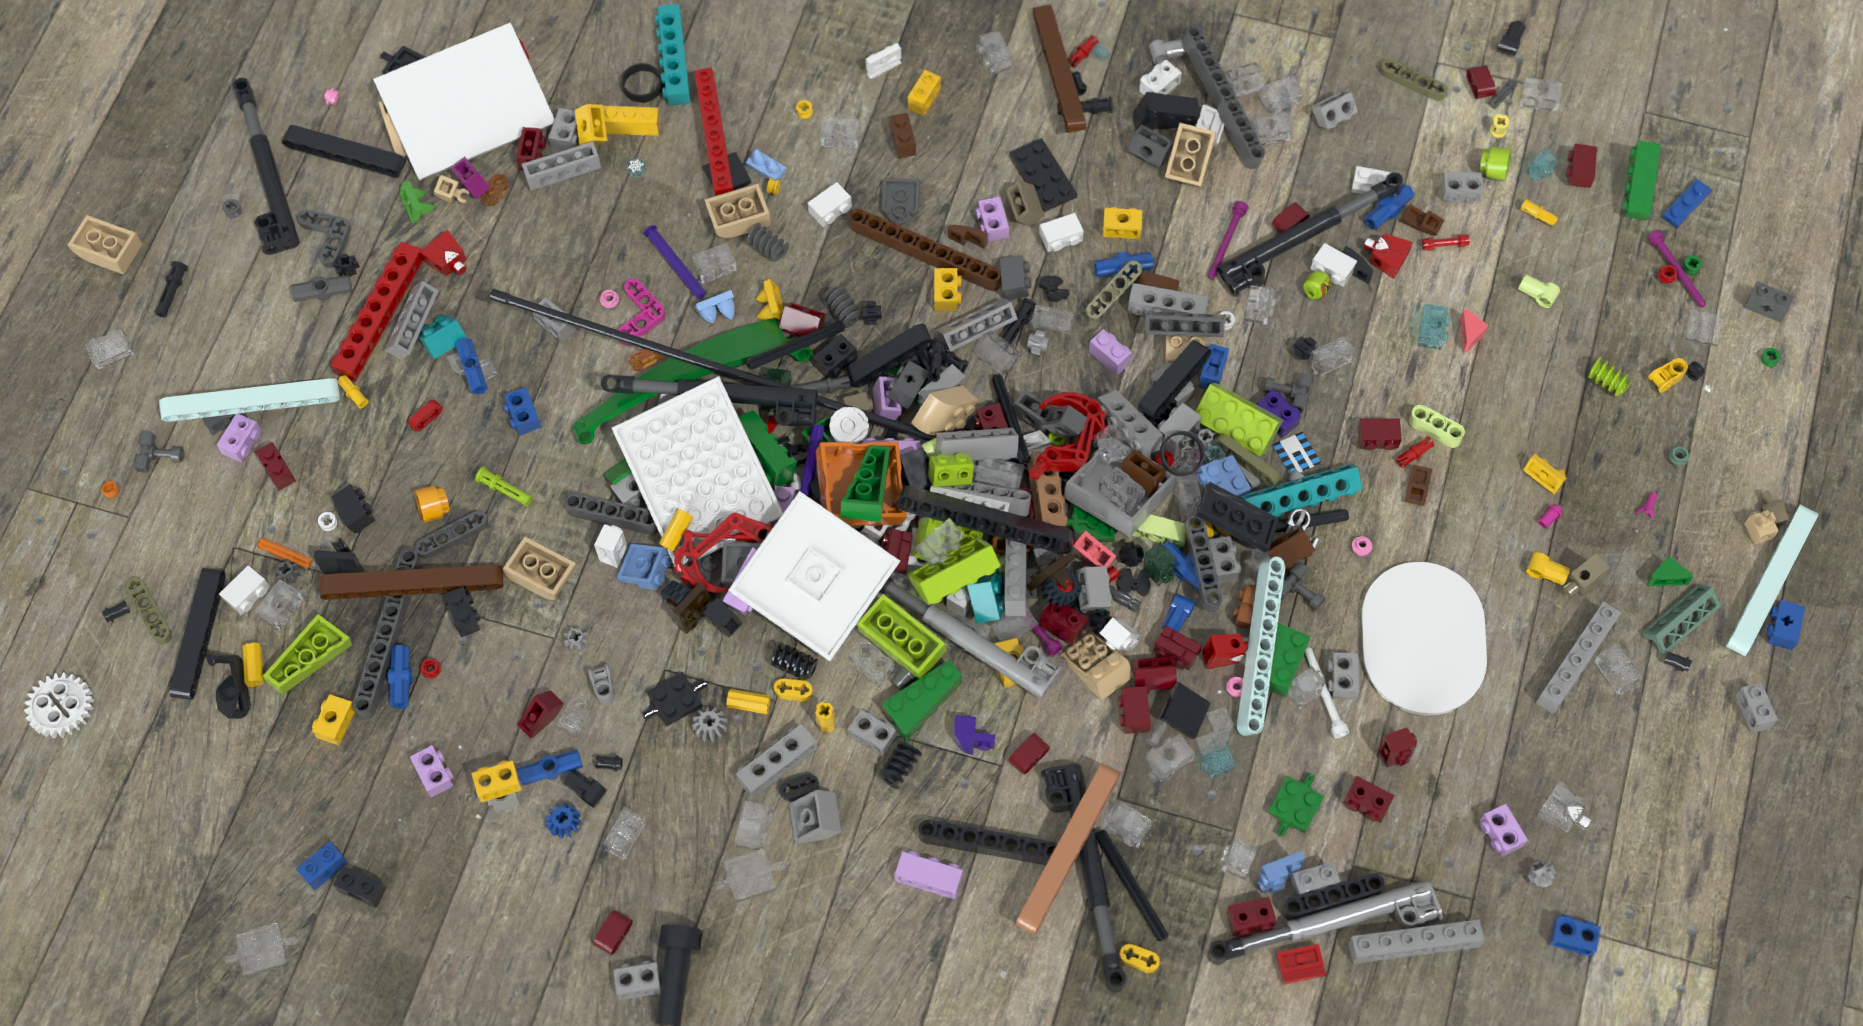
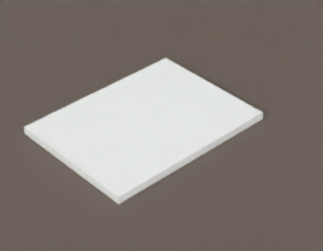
M511 23L373 79L419 181L451 168L464 156L469 161L519 140L523 127L541 128L542 130L552 126L555 121Z
M719 376L612 427L661 537H663L677 509H681L694 517L687 530H691L693 533L710 534L732 513H740L766 524L777 522L783 515V510ZM735 529V530H734L733 532H731L730 534L735 535L736 533H742V532L739 531V530H737V529ZM684 537L682 538L677 549L683 547L685 541ZM693 537L694 547H697L705 538ZM722 539L698 559L723 548V542H735V539ZM668 550V553L674 563V552ZM685 555L683 557V564L685 566L693 562L691 556Z

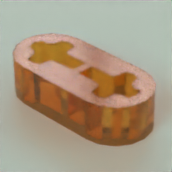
M504 174L494 175L487 183L490 188L481 195L485 206L496 205L509 188L508 179Z
M644 349L633 355L629 359V363L634 371H640L658 362L665 355Z

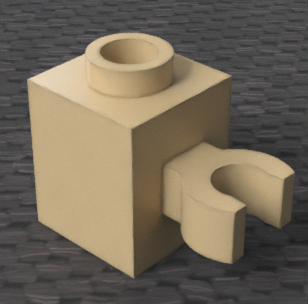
M440 175L434 189V196L449 203H453L454 198H457L459 203L466 204V200L462 199L461 195H470V191L467 189L459 190V182Z
M1768 510L1764 512L1755 511L1749 515V518L1744 523L1754 545L1772 540L1779 530L1774 523L1776 518L1773 512L1769 513Z

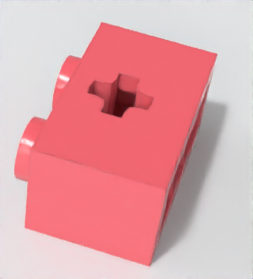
M1087 531L1081 532L1073 542L1071 551L1090 567L1107 566L1108 568L1116 557L1115 554Z

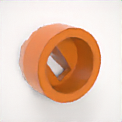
M108 481L102 485L101 491L106 497L115 498L119 494V487L114 481Z

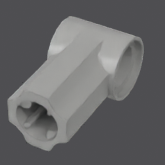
M1182 39L1164 42L1163 40L1151 42L1149 49L1154 63L1161 64L1165 60L1168 61L1169 58L1187 55L1181 41Z

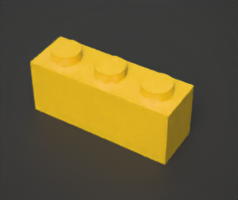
M603 106L606 134L659 136L661 119L658 108Z

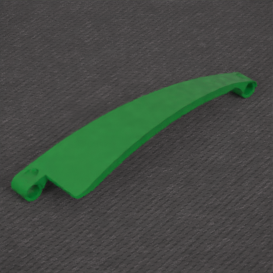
M769 319L718 335L684 352L730 367H736L746 364L747 359L797 338L786 339L777 321ZM807 346L789 355L795 356L799 362H807L812 358L813 352ZM670 358L636 379L679 382L680 379L690 381L715 372ZM634 392V394L615 393L596 409L574 423L573 431L578 442L583 445L591 443L595 437V430L600 424L612 420L634 406L659 394Z

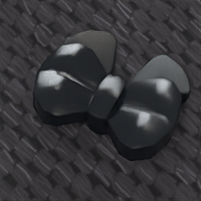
M1048 275L1041 278L1039 285L1047 290V299L1049 301L1059 302L1063 298L1067 299L1069 296L1068 289H1058V286L1063 284V280L1060 277Z
M1128 568L1122 571L1120 574L1119 590L1126 594L1131 591H1137L1141 596L1148 595L1151 587L1149 580L1151 576L1147 571L1140 570L1138 579H1133L1131 569Z

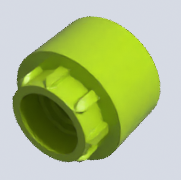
M1492 146L1491 149L1483 150L1480 172L1485 174L1486 178L1506 181L1511 159V149Z

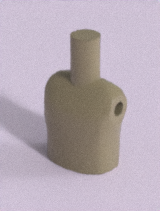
M1768 490L1762 492L1761 496L1766 504L1761 507V512L1767 510L1769 513L1773 512L1776 518L1774 523L1777 527L1790 522L1791 518L1786 511L1784 502L1782 500H1773Z

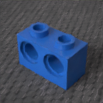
M1210 344L1211 355L1204 364L1199 388L1208 389L1209 385L1214 382L1220 384L1229 348Z
M527 387L504 395L506 402L503 405L507 414L511 413L513 417L509 419L513 430L517 429L519 435H523L542 428Z
M1558 915L1553 922L1549 945L1592 957L1597 952L1601 927L1596 926L1591 921L1585 920L1581 922L1574 920V917L1570 915ZM1560 927L1566 928L1569 931V935H1564ZM1582 933L1588 934L1591 941L1584 940Z

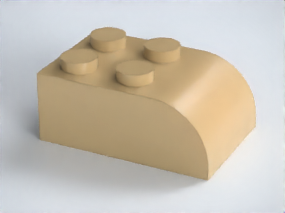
M1180 123L1165 178L1202 187L1217 136L1216 132Z
M759 184L704 200L715 232L719 237L732 238L749 233L756 223H760L761 228L771 226L770 214Z
M86 215L68 243L70 250L80 258L123 275L143 245L135 232Z
M963 385L932 392L911 423L920 431L936 436V433L959 431L965 426L967 417L975 411V405L979 400Z
M524 537L503 570L507 579L543 598L554 600L576 568V563Z

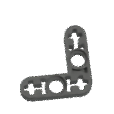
M311 210L301 211L297 216V220L302 228L328 234L320 253V260L326 268L335 267L334 264L338 263L337 257H341L351 232L349 221L344 217ZM323 220L329 221L328 225L324 227L319 224ZM333 240H340V243L337 246L331 245V242Z

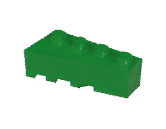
M1638 140L1636 145L1631 147L1627 170L1628 179L1624 190L1626 199H1624L1622 204V210L1626 218L1647 221L1651 215L1661 144Z
M754 410L740 416L739 419L772 489L774 490L775 486H782L792 481L797 463L795 458L787 456L788 450L784 445L781 447L778 445L777 437L773 433H768L767 425Z
M869 446L861 461L859 470L854 475V480L849 485L847 493L841 501L840 518L881 522L890 447Z
M949 659L882 703V712L895 727L905 743L911 739V736L923 726V723L962 684V675Z

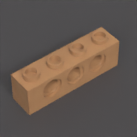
M1033 451L1030 454V461L1027 463L1028 471L1037 463L1036 460L1043 451ZM1045 471L1048 476L1043 473L1038 480L1030 478L1035 520L1050 521L1051 524L1065 527L1067 525V515L1064 514L1065 499L1061 493L1062 479L1059 477V472Z

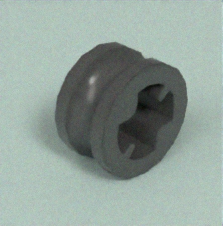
M229 199L223 204V210L229 218H236L242 212L239 202L235 199Z

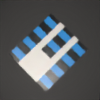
M1303 432L1273 444L1289 474L1293 470L1303 472L1321 464Z

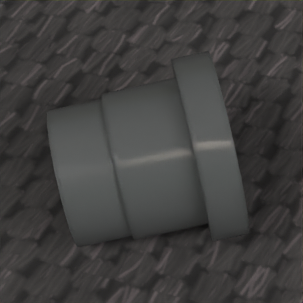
M900 665L890 681L902 691L910 681L915 680V677Z

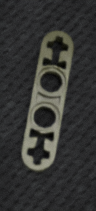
M1386 59L1382 62L1380 72L1384 77L1436 101H1441L1446 97L1448 89L1444 83L1393 59ZM1407 73L1410 75V78L1404 79L1401 77V74ZM1424 81L1427 85L1422 87L1417 82Z
M1134 260L1127 262L1096 294L1084 310L1085 315L1089 319L1101 317L1142 272L1140 263ZM1129 265H1135L1136 274L1133 272L1128 278L1122 274V272L1127 274L1130 271ZM1117 278L1124 280V287L1121 289L1115 286ZM1105 291L1109 292L1112 296L1109 302H1105L1102 299V294ZM1099 303L1105 306L1104 308L1099 306L1096 310L1098 314H1090V307H1095Z
M1221 433L1214 440L1216 447L1227 456L1233 455L1239 465L1268 486L1274 487L1280 481L1281 477L1277 471L1228 435Z
M131 578L126 583V591L155 642L160 645L167 644L172 639V632L145 583L140 578ZM136 584L138 585V589L141 592V594L139 595L136 593L133 587ZM143 599L150 600L146 607H140L139 605ZM151 615H158L156 622H148V618ZM160 627V629L164 632V637H160V634L156 628Z

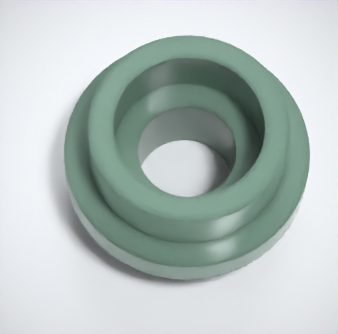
M1674 447L1669 452V460L1677 466L1685 465L1689 460V453L1684 447Z

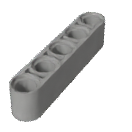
M975 482L968 485L940 487L1010 503L1009 513L1024 517L1029 514L1031 494L1024 490Z

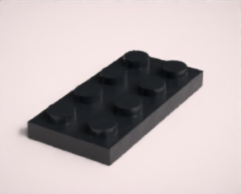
M1042 138L1009 152V157L1024 181L1034 185L1044 212L1077 198V192Z
M1212 482L1206 485L1196 514L1199 518L1265 553L1270 549L1279 518Z

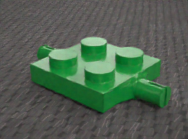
M1073 504L1072 518H1067L1066 526H1072L1075 535L1074 540L1081 532L1087 531L1099 542H1114L1115 528Z
M1307 773L1303 783L1287 776L1267 812L1281 822L1276 831V834H1280V837H1284L1288 827L1305 833L1324 798L1323 795L1310 787L1315 778L1314 775L1311 776V773Z

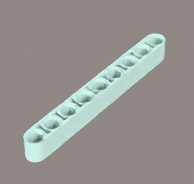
M329 378L166 397L159 400L161 420L172 422L332 403L339 401L341 398L338 380Z
M1801 504L1798 506L1726 645L1727 648L1743 656L1747 655L1819 513Z
M1279 557L1262 561L1259 565L1237 720V730L1243 736L1258 734L1264 726L1285 573V563Z

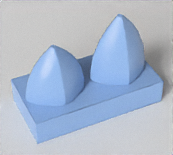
M758 149L753 150L751 156L745 162L746 167L768 180L771 177L774 180L780 179L787 171L784 165Z
M730 290L695 305L697 314L700 313L701 317L707 322L714 323L717 306L725 317L732 320L735 313L733 293Z

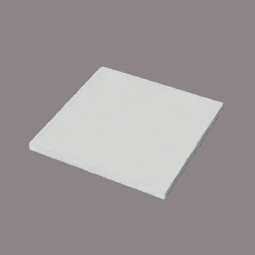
M799 491L728 591L830 662L900 563V560Z

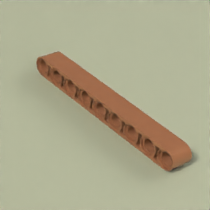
M1101 763L1016 922L1017 926L1036 935L1111 795L1121 772Z

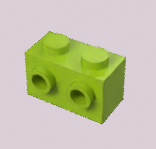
M968 453L930 456L928 478L933 487L972 484L974 463Z

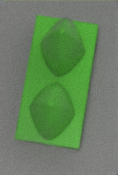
M410 181L402 183L399 194L411 222H419L420 216L431 212L435 205L418 201L426 192L412 187Z

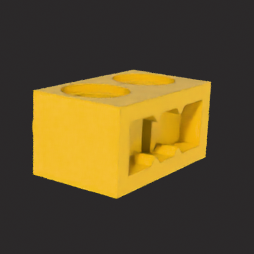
M926 70L923 71L908 95V110L925 116L941 90V76Z
M934 268L935 311H957V304H961V292H957V287H961V276H957V268Z
M513 760L501 761L496 766L490 768L482 767L477 772L472 773L477 796L481 803L522 790ZM507 773H510V774H511V777H510L509 779H507V780H503V779H502V777H503L505 774H507ZM485 780H491L489 785L481 786Z

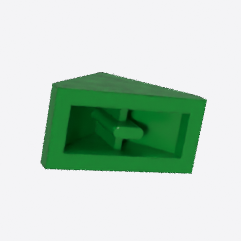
M1668 556L1651 575L1647 582V587L1685 586L1689 584L1693 575Z

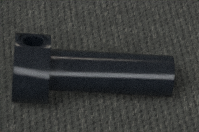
M661 925L658 948L666 950L655 1020V1025L681 1026L691 954L700 953L703 930L683 925Z

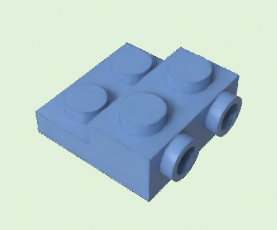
M1233 455L1219 461L1214 460L1201 466L1197 471V479L1204 487L1209 482H1212L1236 496L1243 495L1251 490Z
M630 544L617 579L622 583L637 584L643 589L658 590L659 585H662L665 581L664 572L666 567L671 566L672 559L664 547Z
M1302 851L1263 865L1256 881L1260 892L1265 894L1271 891L1273 894L1281 891L1287 878H1291L1293 873L1300 871L1305 860Z

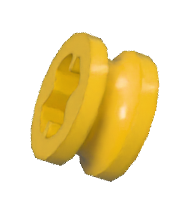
M802 100L797 103L796 110L800 118L806 119L812 116L813 108L811 102Z
M772 177L769 179L767 194L773 193L774 196L778 195L781 185L780 179L774 180Z

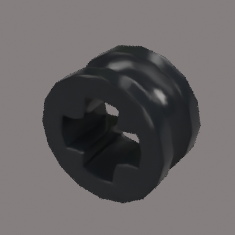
M1693 361L1688 365L1686 375L1691 380L1697 381L1705 374V370L1700 363Z
M340 537L337 543H332L337 552H351Z

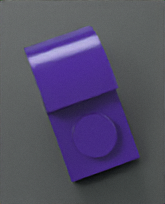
M955 715L954 738L961 751L973 755L974 747L981 751H989L995 748V734L975 733L976 717Z

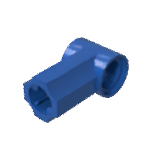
M1177 593L1161 629L1168 626L1180 632L1186 618H1189L1196 602Z

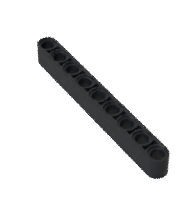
M904 486L897 499L898 508L905 512L1060 554L1071 552L1075 535L1072 530L914 486Z

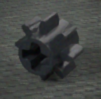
M345 253V255L337 257L338 263L334 264V266L338 270L339 276L349 275L350 277L357 274L356 268H359L360 265L354 255L350 257Z
M866 301L867 305L862 306V320H867L868 325H877V320H882L881 305H876V301Z
M1311 337L1299 338L1293 346L1296 351L1294 355L1300 360L1305 358L1307 360L1311 359L1317 352L1315 346L1317 342Z
M1134 541L1125 543V546H1121L1119 558L1122 563L1129 564L1130 568L1138 566V563H1141L1144 558V550L1139 544L1135 545Z
M1096 609L1095 613L1090 616L1089 627L1094 628V633L1100 635L1103 628L1114 618L1109 616L1110 611Z

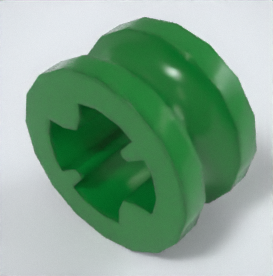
M1697 256L1687 257L1682 266L1683 270L1689 275L1697 274L1702 267L1701 259Z
M1775 348L1765 349L1761 356L1762 363L1767 367L1776 366L1781 357L1780 352ZM1770 355L1774 356L1771 360L1767 358Z

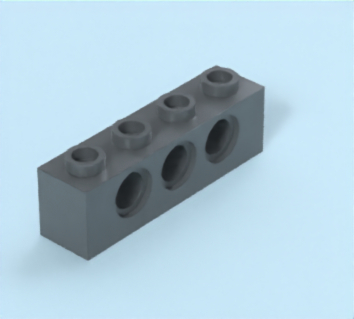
M1148 311L1146 314L1145 334L1224 337L1225 315Z

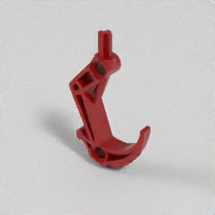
M1063 392L1049 397L1040 405L1039 408L1041 410L1053 405L1060 407L1069 405L1086 416L1087 419L1084 423V430L1079 435H1076L1073 444H1065L1060 447L1048 446L1038 456L1037 463L1029 471L1031 479L1035 478L1038 480L1045 471L1077 472L1088 459L1091 440L1096 438L1104 440L1109 435V430L1104 424L1105 411L1102 410L1096 399H1090L1088 395L1082 393Z
M732 513L710 534L693 533L691 530H686L683 533L685 539L683 547H680L674 553V571L680 572L682 575L680 579L684 583L688 581L692 588H695L700 582L706 586L708 592H728L730 587L716 586L703 576L698 564V558L724 538L735 539V541H757L763 543L764 540L759 537L760 530L767 529L771 532L775 525L771 526V523L766 524L756 521L740 513ZM735 529H737V530H739V531L742 532V533H736L735 535L730 534V533L733 532ZM693 537L705 538L697 547H694ZM685 555L693 558V564L689 567L683 564V557Z

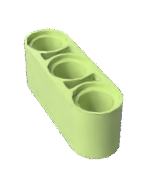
M1424 405L1415 406L1409 418L1411 427L1451 448L1458 447L1465 434L1463 426Z
M1150 515L1132 536L1160 544L1171 541L1177 548H1182L1187 538L1185 532L1186 524Z

